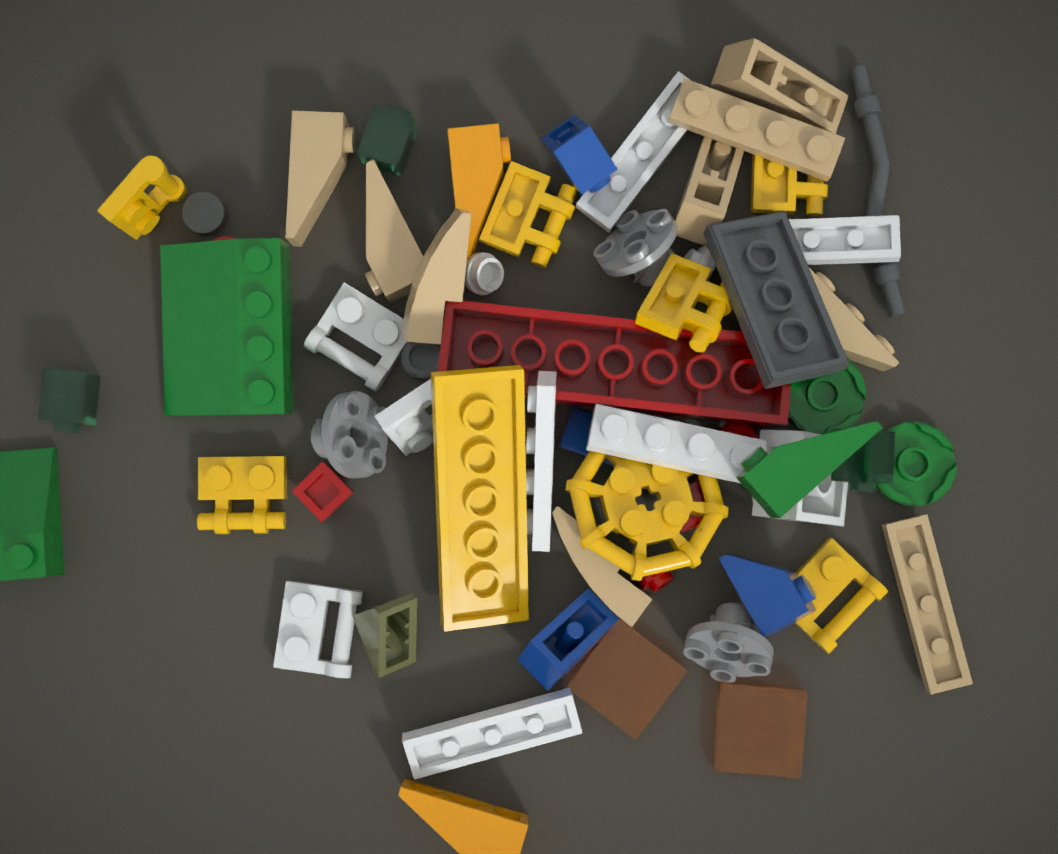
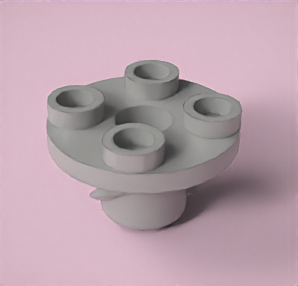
M667 209L652 210L642 214L632 210L621 216L616 222L617 228L604 242L595 248L593 255L607 275L622 277L634 274L633 283L639 282L642 286L652 287L671 253L675 254L669 247L676 238L677 224Z
M359 391L345 392L337 395L326 407L323 419L317 418L312 428L311 443L314 451L320 457L328 459L333 468L347 478H364L374 473L382 472L386 465L385 455L388 435L376 420L375 415L386 408L378 406L370 396Z
M728 602L717 607L715 615H710V622L697 624L687 632L683 654L700 666L710 670V676L716 681L732 683L736 680V677L769 675L774 650L765 637L754 631L756 625L745 605Z

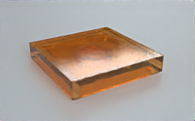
M619 618L615 625L601 638L566 687H570L574 694L634 740H637L688 670Z
M719 682L713 770L801 778L807 690Z

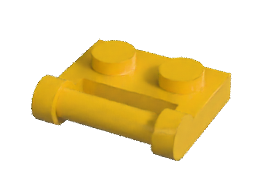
M146 156L140 160L97 211L135 240H138L141 235H147L156 227L160 219L159 214L170 202H180L185 198L187 187L179 177L168 173L167 167L161 159L156 156ZM149 184L156 185L148 195L143 192Z
M828 538L795 572L797 577L805 576L816 594V599L812 600L816 611L798 620L795 624L822 650L830 654L838 645L835 641L875 599L880 601L888 593V590L833 538ZM854 579L862 588L821 629L814 620Z

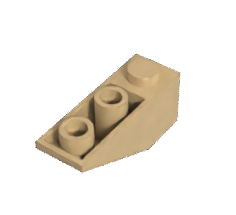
M810 269L847 359L883 372L896 367L899 361L893 356L895 351L891 344L881 335L876 334L874 336L863 325L865 319L860 311L850 303L844 304L833 293L835 287L824 274L820 272L815 274Z

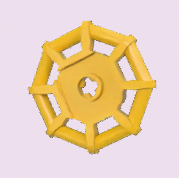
M593 451L588 452L573 478L567 480L565 488L567 492H570L582 539L579 542L584 550L588 548L630 574L631 580L641 581L644 576L688 566L694 569L700 565V557L722 519L728 517L729 508L724 505L717 478L697 474L705 502H693L687 478L694 473ZM607 458L614 465V470L605 485L602 486L591 482L604 459ZM641 489H648L650 494L656 495L658 501L654 502L652 511H647L643 504L637 505L635 498L641 495ZM589 498H600L606 522L598 527L596 526ZM690 514L703 517L688 542L679 533L687 522ZM613 531L630 539L629 542L635 545L632 555L605 537ZM669 541L674 549L673 552L647 557L646 546Z

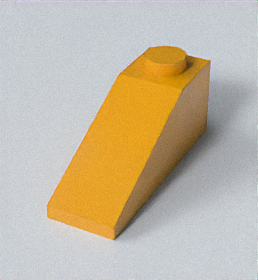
M499 123L447 129L455 209H466L471 213L467 260L476 251L480 235L504 178L503 163L511 162L509 136L500 137Z
M404 779L398 796L459 854L521 853L528 828L529 815L410 779Z

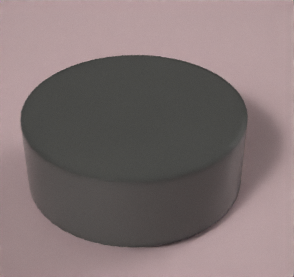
M197 192L189 196L184 202L182 219L185 225L195 234L212 236L220 232L225 226L227 210L223 202L214 194Z
M407 342L401 353V362L406 372L419 380L431 379V372H438L440 345Z

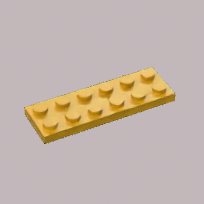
M520 365L431 372L441 626L444 632L528 621L524 369Z

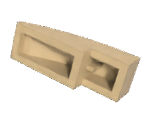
M455 209L425 252L413 279L405 307L401 334L406 342L441 344L445 301L463 302L471 213L466 209Z
M556 506L552 511V516L559 536L572 562L587 584L609 609L632 628L652 601V598L618 574L619 567L588 548L584 550L579 544L582 539L577 520Z

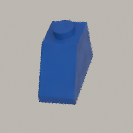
M575 114L540 138L570 182L581 194L587 191L590 193L599 191L611 181L610 175L618 170L592 128Z
M726 554L719 558L763 637L771 636L816 611L812 600L816 599V594L805 576L797 577L794 571L737 555Z
M588 588L528 643L518 661L549 691L615 625L619 618Z

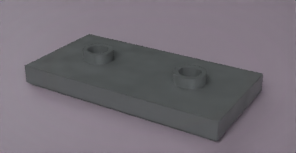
M782 211L707 226L703 232L764 388L768 389L844 371L850 364L786 212Z

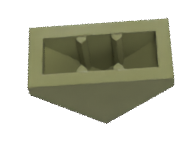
M414 593L389 600L352 615L373 671L378 678L416 662L417 597Z

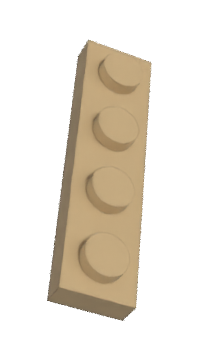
M685 78L667 122L824 181H828L831 178L845 141V137Z
M928 514L881 524L925 692L931 695L973 684Z

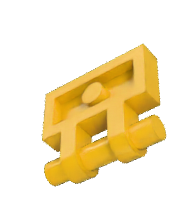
M752 154L750 213L771 214L785 211L787 215H793L796 211V199L806 200V216H823V201L828 199V185L824 184V180L807 174V182H797V170Z
M511 161L480 235V243L518 258L524 244L528 243L536 247L531 263L538 267L546 268L551 255H556L560 247L561 241L558 238L565 221L570 220L573 215L575 206L572 203L578 190L568 184H562L557 197L545 193L551 176ZM539 208L550 212L543 232L531 228Z
M671 253L637 312L635 324L674 340H677L683 328L693 333V337L689 342L690 347L696 352H704L709 343H713L717 339L721 331L720 322L723 316L731 312L733 307L723 282H721L720 286L708 282L711 268ZM697 301L707 304L708 309L705 313L693 309Z
M286 456L198 457V500H215L214 513H198V530H214L215 534H230L231 530L253 529L254 534H268L269 529L286 528V513L270 512V499H287ZM232 500H254L253 512L232 513Z

